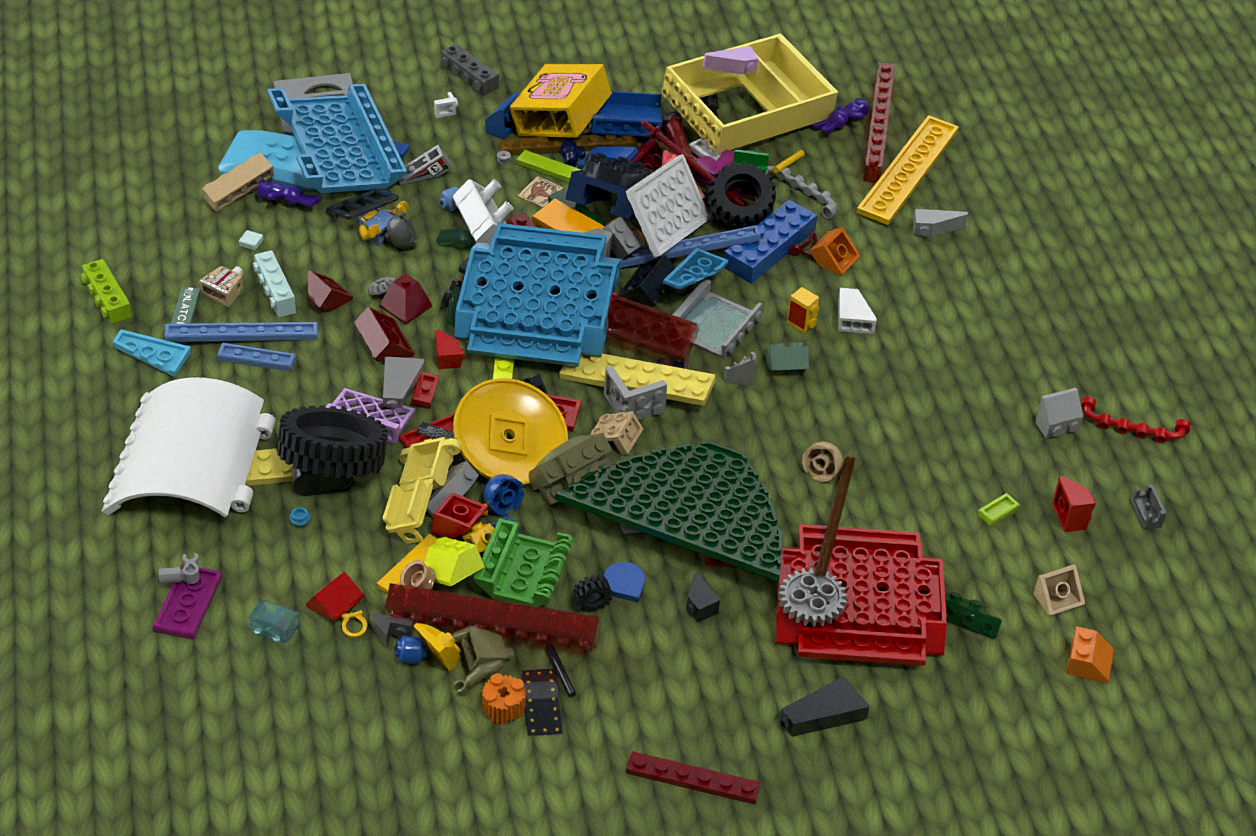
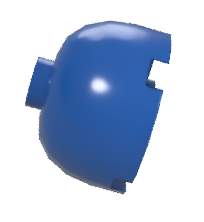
M499 474L492 477L484 488V500L487 506L499 515H508L506 511L512 508L515 511L522 503L524 497L523 484L508 474Z

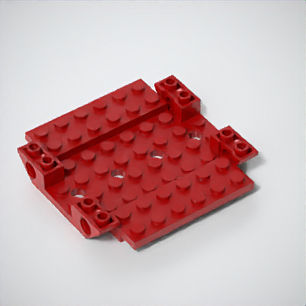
M799 524L798 547L782 546L778 597L780 585H782L783 579L787 580L788 574L793 576L795 570L801 573L802 568L806 572H809L810 568H813L814 572L816 571L827 526ZM838 527L827 571L829 572V577L836 576V582L842 581V585L846 588L847 603L843 614H839L838 620L832 618L831 624L824 621V626H821L819 622H816L815 627H813L811 622H808L805 626L803 620L796 623L797 617L790 619L789 612L784 613V607H780V600L777 603L776 644L797 645L798 640V657L925 666L926 655L944 656L947 621L943 559L940 557L922 556L920 532ZM883 587L887 591H879L877 588ZM925 590L928 594H921L919 591Z

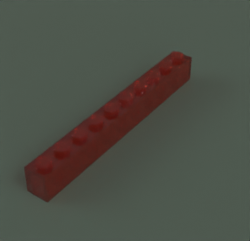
M878 63L863 181L877 183L881 177L895 64Z

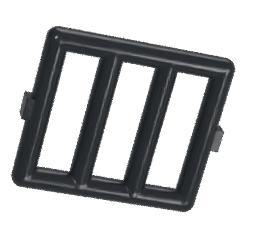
M375 188L326 208V212L335 218L341 217L351 220L399 200V196L391 193L389 190L383 191ZM379 196L384 199L378 200L371 197ZM358 202H363V203H366V204H369V205L362 206V205H358V204H356V203H358ZM347 208V209L354 210V211L345 212V211H342L341 209Z

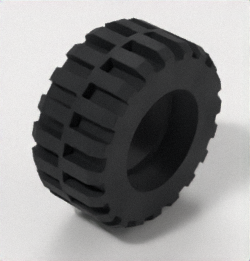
M737 162L731 163L730 167L726 165L722 167L721 171L718 170L714 178H712L707 204L710 208L711 216H715L714 220L718 224L721 222L723 224L722 227L726 229L729 227L735 230L757 226L773 212L776 199L775 184L771 182V176L765 174L764 169L756 168L757 165H746L747 162H741V164H737ZM734 188H744L751 191L758 201L750 206H738L727 198L726 193Z

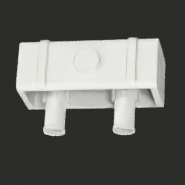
M495 179L486 188L472 180H468L453 195L455 205L460 210L476 243L491 244L498 223L506 224L504 218L514 209L507 201L498 209L492 196L501 188V185Z

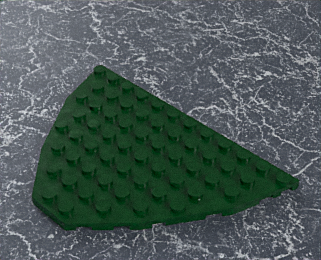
M709 440L702 441L701 445L692 446L691 443L676 445V449L667 450L665 447L651 450L650 454L643 455L641 453L616 461V465L606 467V465L600 466L599 470L582 476L581 481L575 484L572 482L567 485V489L564 491L559 490L555 493V500L564 504L574 506L583 511L623 524L771 580H780L783 532L778 526V518L772 500L768 497V489L764 482L761 483L758 478L759 474L753 465H749L748 458L743 452Z

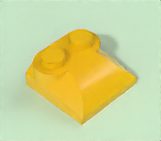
M416 623L414 628L419 637L422 638L423 644L427 645V649L449 672L454 669L459 658H461L459 655L461 650L455 644L456 640L449 632L446 634L442 631L440 632L432 626Z

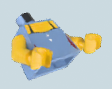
M400 202L397 208L393 210L378 208L356 217L359 220V232L362 239H369L377 246L387 240L385 232H388V221L400 212L404 211L406 213V210L410 209L407 202Z

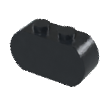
M292 467L291 469L293 489L301 496L345 492L353 484V475L351 478H346L344 475H341L340 478H335L334 475L325 477L321 473L314 475L312 471L306 473L302 471V468L295 469Z

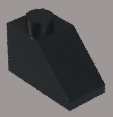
M697 572L693 576L688 593L686 610L698 623L719 613L720 599Z

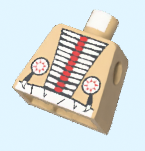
M220 266L199 280L201 294L230 307L243 290V270L240 267L230 270Z

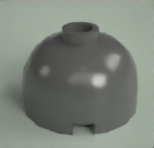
M404 211L394 215L388 221V232H385L388 242H392L396 247L402 249L418 244V241H414V238H417L413 225L410 219L406 220L404 218L407 215Z

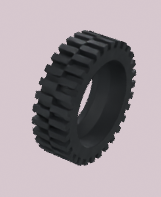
M314 405L309 406V408L303 406L300 407V410L294 408L292 412L287 411L280 418L277 455L280 456L282 461L286 460V464H293V468H302V471L306 473L312 471L314 475L321 473L325 477L334 475L335 478H340L341 475H344L346 478H351L352 475L361 477L362 474L367 476L370 475V472H377V469L380 470L384 465L388 429L384 424H381L380 420H375V417H367L366 413L362 412L359 414L357 410L353 409L351 411L344 407L336 409V406L326 408L325 405H320L319 408H316Z

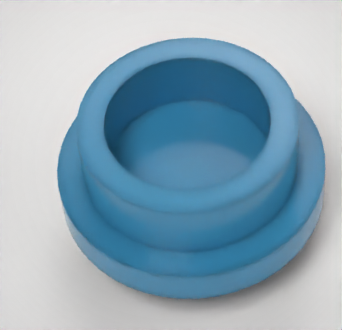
M303 507L293 509L290 514V522L295 526H304L310 521V514Z

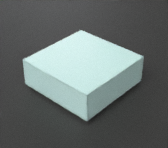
M247 230L240 238L239 246L256 250L264 240L263 235Z

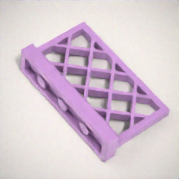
M347 388L343 389L332 404L328 403L326 405V408L336 406V409H341V407L345 406L348 411L353 409L357 410L359 414L360 412L366 413L367 417H375V420H380L381 424H384L388 429L387 442L394 444L399 441V434L415 414L414 408L404 405L402 408L381 410L383 399ZM349 396L353 397V399L346 400L345 397ZM363 402H370L372 404L363 405ZM358 404L359 406L351 408L349 405ZM372 409H375V410H376V412H371V413H368V412H367V410H372ZM401 412L407 413L406 415H401V416L398 415V413H401ZM386 415H394V417L391 418L385 417Z

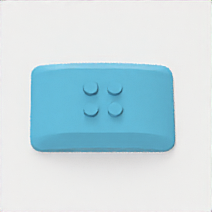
M241 130L237 133L218 167L221 174L228 173L235 166L244 163L251 156L261 152L271 163L274 170V176L267 180L268 183H283L286 187L296 186L300 190L305 191L316 190L304 178L296 159V155H303L296 137L259 130Z

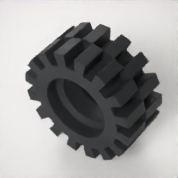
M591 575L589 579L585 577L584 581H578L579 585L575 584V589L572 591L578 608L582 609L583 612L586 610L591 612L592 609L598 611L599 607L603 609L605 608L604 604L608 605L609 601L613 599V592L608 580L604 576L597 575L595 577V575Z

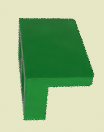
M735 149L733 163L741 164V162H747L746 165L754 164L757 165L756 168L764 169L765 174H767L769 154Z

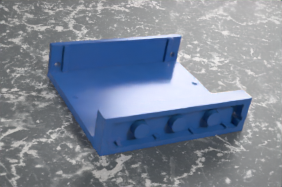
M611 91L610 97L599 111L593 115L592 133L649 137L650 132L641 125V122L646 120L654 128L656 126L661 127L662 94Z

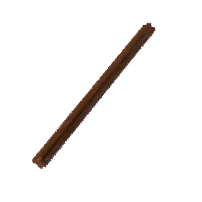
M847 456L844 460L816 565V576H826L855 465V457L850 458Z

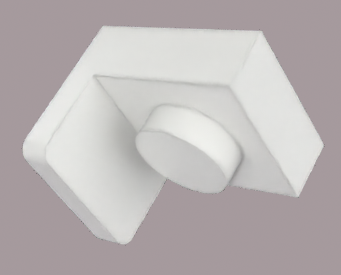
M448 92V98L434 101L436 118L456 115L458 102L451 92Z

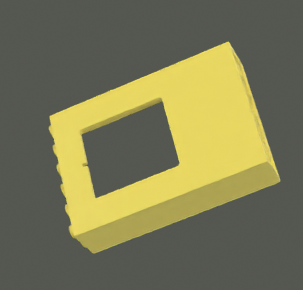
M782 34L729 48L735 49L751 46L759 58L756 72L736 74L704 69L702 67L704 56L666 67L662 87V95L716 154L723 153L726 149L732 150L827 119L834 110L838 91ZM742 86L766 111L724 125L700 98Z

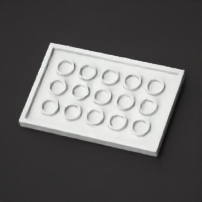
M683 154L675 157L626 191L627 198L632 205L635 216L642 228V233L645 235L649 249L654 257L662 255L710 219V215Z

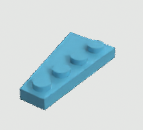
M122 329L113 340L114 348L173 377L177 376L191 353L190 346Z

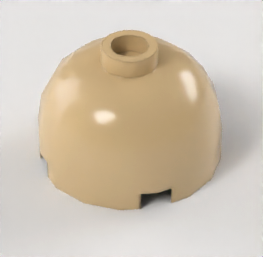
M825 441L817 442L810 446L804 452L802 464L806 473L809 472L810 475L814 476L812 477L814 480L820 482L830 481L839 473L843 463L840 450L832 443Z

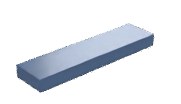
M222 343L217 354V360L291 372L296 360V354Z

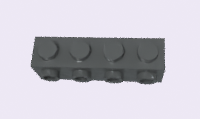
M454 44L441 51V65L482 95H486L499 88V74L458 44Z

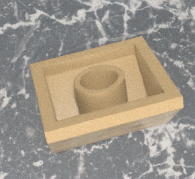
M1076 564L1038 576L1033 594L1048 615L1085 604Z

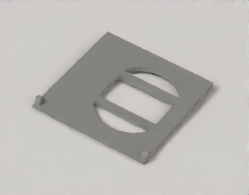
M350 73L278 80L274 81V88H284L288 98L347 95L352 79ZM320 86H331L340 89V91L306 94L309 90ZM280 117L283 134L295 136L291 126Z

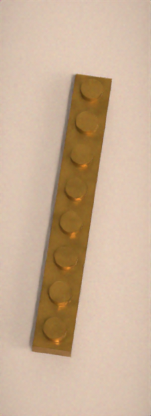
M591 134L579 135L578 137L500 139L499 145L500 151H508L511 155L521 154L524 150L533 153L591 151L595 146L637 147V141L635 136Z

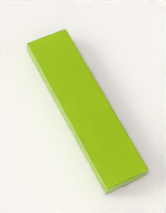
M524 150L517 158L518 165L568 183L572 171L581 170Z

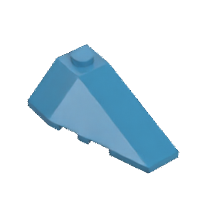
M696 248L663 280V283L677 289H682L720 272L728 264L729 260Z

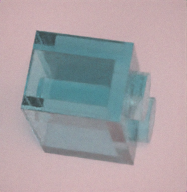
M263 599L258 602L248 616L250 630L288 644L300 627L297 612Z

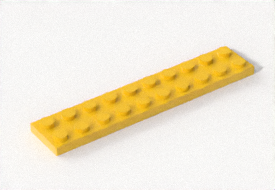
M928 115L857 207L856 213L889 225L957 134L959 126Z

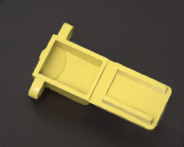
M444 437L433 440L428 439L424 440V442L411 444L410 448L401 450L399 460L405 466L399 482L400 486L397 484L392 486L383 521L386 523L387 531L389 533L396 532L406 544L423 540V537L415 528L420 527L423 523L432 490L444 486L448 468L453 462V455H457L460 452V441L453 438L445 439ZM405 533H412L415 535V538H408L405 536Z

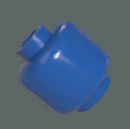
M402 636L400 640L396 641L395 657H398L399 662L417 665L420 663L421 658H426L427 645H423L422 638Z

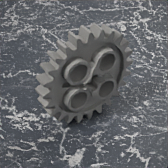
M802 568L801 573L795 570L793 576L788 574L787 580L783 579L782 585L779 588L778 600H780V607H784L783 612H789L790 619L797 617L796 623L803 620L805 626L808 622H811L813 627H815L816 622L824 626V621L831 624L832 618L838 620L839 614H843L847 603L846 588L841 587L842 581L836 582V576L829 577L828 571L826 576L822 577L821 575L816 576L813 568H810L809 572Z

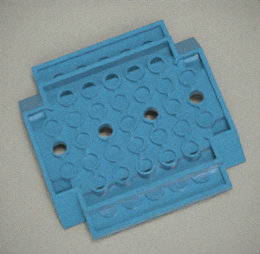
M498 223L491 244L478 242L471 248L456 308L454 337L455 339L469 340L467 351L470 354L579 367L582 350L585 355L602 357L608 329L607 316L612 292H616L622 259L603 257L607 240L606 235ZM480 281L487 282L484 286L477 285ZM517 285L524 286L523 289L519 291L514 290V287ZM554 289L560 290V293L557 295H552L550 292ZM592 293L597 295L594 299L587 298Z

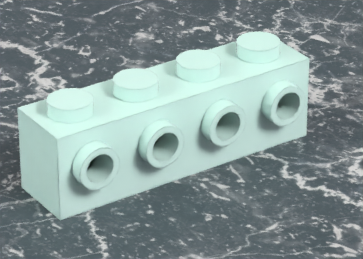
M273 251L255 254L253 269L258 274L259 282L264 287L266 297H269L271 308H274L278 318L296 313L294 294Z

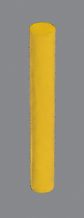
M804 151L796 152L773 167V172L778 173L805 155Z

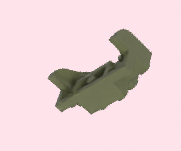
M604 433L596 436L580 435L562 443L549 452L534 469L529 471V482L533 491L540 489L548 506L558 502L555 500V493L557 491H564L567 489V485L572 482L575 484L581 481L582 476L599 470L600 466H612L606 454L612 449Z

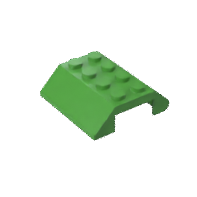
M499 518L482 557L484 568L475 573L474 582L495 600L532 609L545 605L550 601L554 591L553 585L558 581L566 560L565 555L569 553L573 538L570 535L558 532L557 542L555 543L519 534V523Z

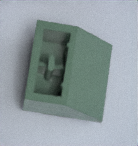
M784 343L770 344V348H765L769 370L809 369L808 346L803 347V343H788L789 347H784Z

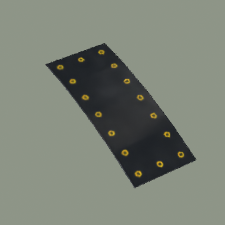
M555 668L522 670L524 689L526 690L525 708L528 736L563 734Z

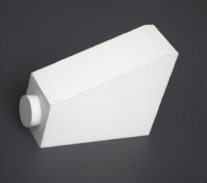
M840 288L838 298V331L874 334L876 317L858 289Z

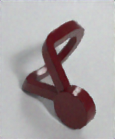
M810 232L809 240L801 246L791 245L789 253L792 256H798L802 253L814 258L810 252L803 250V248L812 242V238L813 246L817 243L816 233Z

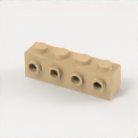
M261 152L253 155L244 163L235 166L233 170L222 174L215 181L206 184L202 188L204 199L218 212L256 188L261 180L267 181L274 176L273 166Z

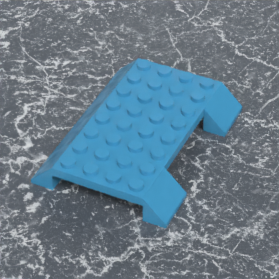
M350 84L347 95L305 98H288L284 88L267 89L275 112L291 126L303 155H296V159L304 178L318 192L331 193L372 190L375 188L386 189L407 174L404 163L365 84Z

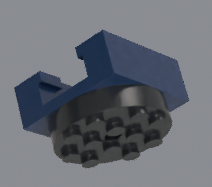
M597 152L596 154H589V156H586L583 170L572 171L565 199L582 205H588L594 201L611 200V192L618 194L616 206L611 208L610 214L629 220L635 219L636 216L627 198L626 191L652 174L654 170L645 168L644 163L628 162V158L621 156L611 158Z

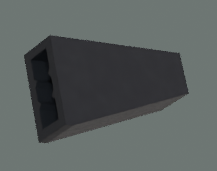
M843 676L782 708L779 723L783 730H787L794 737L864 721L868 717L870 705Z

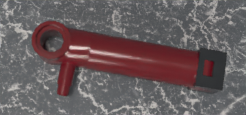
M679 112L663 113L662 128L664 133H667L671 142L697 162L700 157L692 156L682 127L681 114ZM688 165V166H689V169H690V171H691V173H692V169H693V168H692L690 165Z

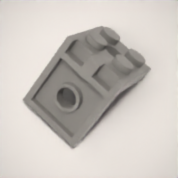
M613 366L605 368L604 396L616 414L620 412H634L637 419L642 420L665 412L667 384L664 380L629 391Z

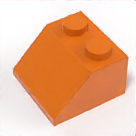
M843 227L827 232L809 250L819 266L838 275H843L861 256Z
M1076 626L1066 674L1108 684L1114 652L1113 647L1098 631Z

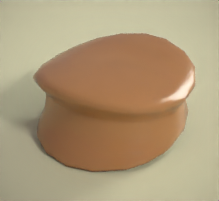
M415 560L409 563L402 571L400 577L401 585L408 590L410 595L416 597L423 596L433 587L435 582L434 571L424 562Z

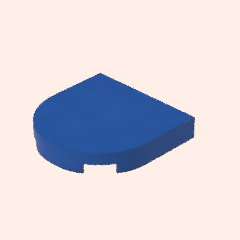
M618 562L609 566L604 573V577L609 582L613 596L639 602L645 584V575L642 569L630 562Z

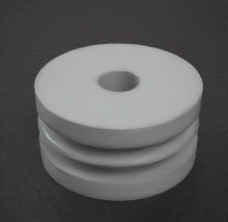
M508 151L497 153V162L499 164L506 165L510 163L511 154Z

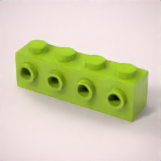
M100 259L82 265V281L84 284H87L90 295H94L97 307H101L103 317L107 318L110 324L131 318L130 303L105 261Z

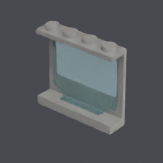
M704 279L668 319L667 334L725 359L734 352L736 345L743 341L747 332H751L754 324L761 320L763 312H761L762 303L759 302L753 310L745 308L710 292L711 281Z

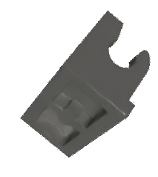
M1153 484L1147 485L1143 493H1140L1141 490L1137 487L1133 497L1130 498V503L1143 530L1162 528L1167 513Z

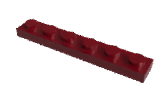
M634 751L631 753L626 769V774L754 805H756L761 785L759 781Z

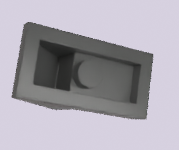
M377 613L371 614V628L386 648L391 636L398 638L402 636L413 637V619Z

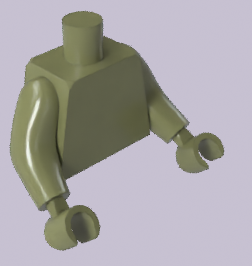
M467 626L453 633V638L456 642L462 643L471 671L466 677L467 680H457L454 687L458 690V695L461 697L465 696L468 693L469 685L474 686L486 677L497 673L502 669L506 660H512L514 650L504 646L501 635L477 626Z

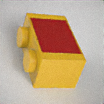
M803 287L790 296L787 323L803 333L807 332L810 328H814L817 323L819 297Z

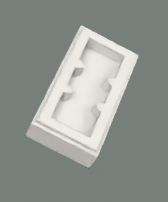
M701 138L689 144L690 150L699 157L711 156L717 161L722 154H716L706 141Z

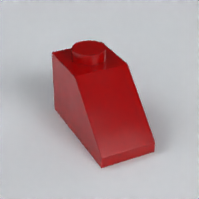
M435 330V347L439 369L461 368V360H465L464 348L460 349V343L457 339L440 330Z

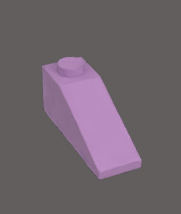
M751 46L705 53L702 67L709 70L746 74L756 72L759 58Z

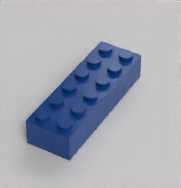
M791 200L786 201L757 225L761 235L760 241L734 245L724 251V259L729 260L724 268L752 284L786 256L791 245H799L810 235V232H815L817 214Z

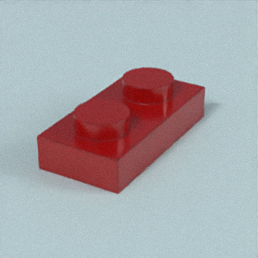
M422 372L414 391L412 404L431 408L440 375Z

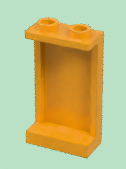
M553 199L532 216V222L537 228L584 233L605 227L557 199Z

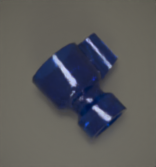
M567 140L560 146L564 164L576 167L578 158L583 159L586 156L585 148L583 146L578 147L575 141Z

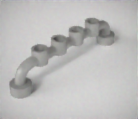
M774 166L767 167V174L768 172L774 173ZM787 167L778 173H774L780 181L786 180L792 188H800L806 196L812 195L817 198L820 204H827L821 208V214L825 219H831L836 215L837 205L831 199L832 196L829 191L820 193L815 183L805 184L804 178L801 175L791 176V172Z

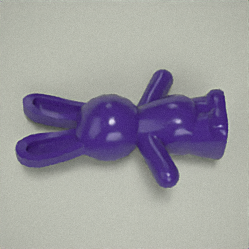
M856 98L854 102L847 104L844 108L842 105H837V110L831 112L827 119L812 124V128L814 130L822 129L824 134H828L834 129L845 126L847 120L863 119L868 114L867 102L861 98Z
M264 179L258 183L257 198L266 199L268 202L284 200L286 204L292 206L301 204L314 207L321 200L320 195L303 194L296 186L286 187L283 183H268Z

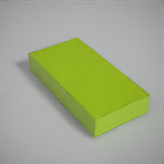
M1006 493L979 509L977 515L989 526H993L1018 511L1020 504Z

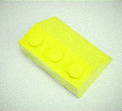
M447 537L437 539L435 544L429 547L424 561L427 566L433 569L435 582L447 586H453L484 568L483 561L475 544Z

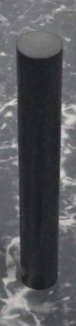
M548 644L545 649L568 696L574 697L576 691L553 644Z

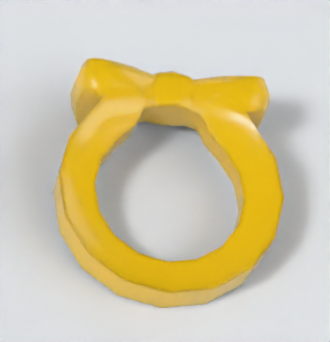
M362 610L354 613H344L341 616L343 621L342 631L347 637L359 638L365 634L367 622L363 617ZM356 618L363 625L362 630L358 633L349 632L346 628L349 619Z

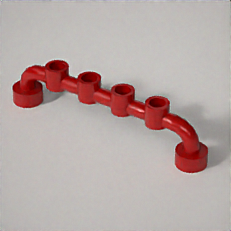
M1086 396L1081 400V408L1088 419L1098 422L1100 429L1106 430L1111 425L1117 427V432L1120 434H1126L1128 430L1136 431V436L1141 439L1146 438L1149 434L1155 436V441L1158 443H1165L1167 439H1181L1191 429V422L1186 419L1177 420L1175 424L1176 432H1169L1164 427L1152 428L1143 422L1139 424L1131 423L1126 418L1115 419L1105 413L1098 415L1093 413L1097 404L1093 397Z

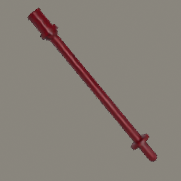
M646 120L641 122V125L650 132V139L656 137L677 156L683 154L687 164L711 183L714 176L660 132V126L654 128ZM731 189L726 193L727 198L733 204L744 207L747 205L748 202L740 197L735 189Z

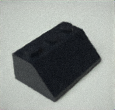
M665 254L641 264L616 297L618 300L639 308L648 305L649 307L653 306L658 301L659 295L666 291L665 287L667 285L663 283V280L675 269L674 265Z

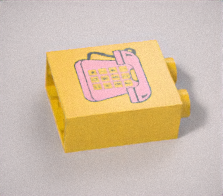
M545 64L509 107L518 135L578 137L591 121L593 115L599 111L612 94L604 64Z

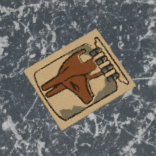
M537 176L517 196L544 207L548 204V196L562 190L564 187Z

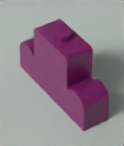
M727 149L724 150L717 161L711 156H702L697 160V163L712 176H715V173L718 170L721 171L722 167L726 165L731 166L734 152ZM692 169V176L696 182L710 186L708 180ZM734 188L740 197L752 201L757 199L747 189Z

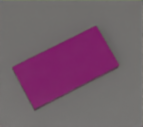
M198 567L200 579L197 583L188 584L184 580L181 583H173L155 621L153 631L194 640L223 577L222 572Z

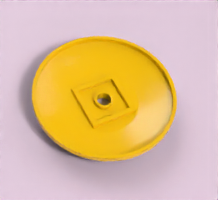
M498 378L484 381L474 386L463 396L454 415L453 432L454 438L461 442L460 453L474 470L488 479L499 474H508L522 482V486L531 485L528 476L529 471L534 469L549 452L568 441L567 426L556 404L544 392L520 380ZM504 433H510L513 439H507Z

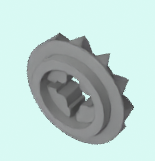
M387 276L376 280L368 287L369 293L371 295L387 293L395 278Z

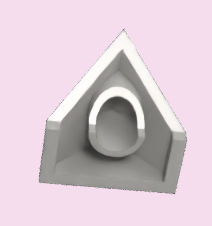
M751 352L750 358L744 356L739 364L734 362L735 366L732 368L729 366L725 367L724 382L753 385L756 353Z

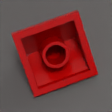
M344 571L315 594L306 603V607L336 621L363 599L364 594Z

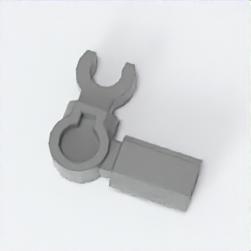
M194 553L193 559H187L186 554H183V569H180V567L159 569L160 584L181 583L182 580L188 584L197 583L200 579L198 554Z

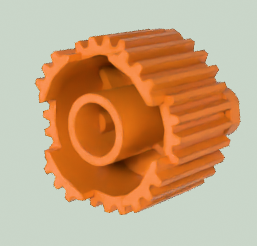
M496 673L490 677L488 683H485L482 690V708L485 715H488V718L492 720V723L496 722V725L499 723L503 725L508 721L512 722V719L516 720V717H523L526 698L523 681L516 679V677L511 678V675L507 677V675L502 676Z

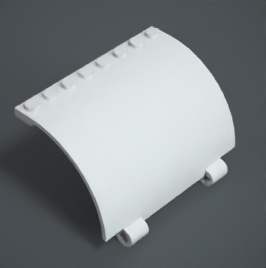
M198 377L170 381L162 384L150 393H145L140 400L142 402L141 406L135 414L137 416L135 422L130 427L131 433L125 441V449L120 454V463L114 470L115 476L109 484L110 490L103 500L102 512L110 515L119 509L124 501L137 497L158 495L190 500L206 506L224 517L228 515L230 506L238 512L248 511L253 497V490L245 485L259 438L263 440L269 439L276 419L271 414H260L264 400L238 385L217 379Z

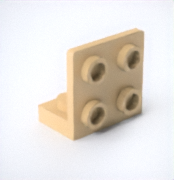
M634 412L605 414L600 417L590 436L604 433L607 441H614L621 455H628L643 431V427Z

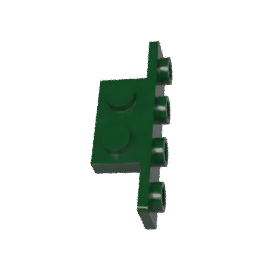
M948 592L945 595L946 621L993 639L997 637L1002 619L985 613L987 607L982 605L980 601L974 599L967 600L956 592Z

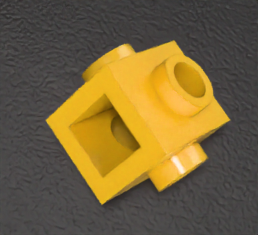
M479 522L462 537L465 542L475 544L479 553H484L495 528L490 523L482 524V522Z

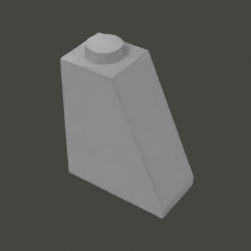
M385 357L383 407L390 409L403 407L423 372L424 359Z

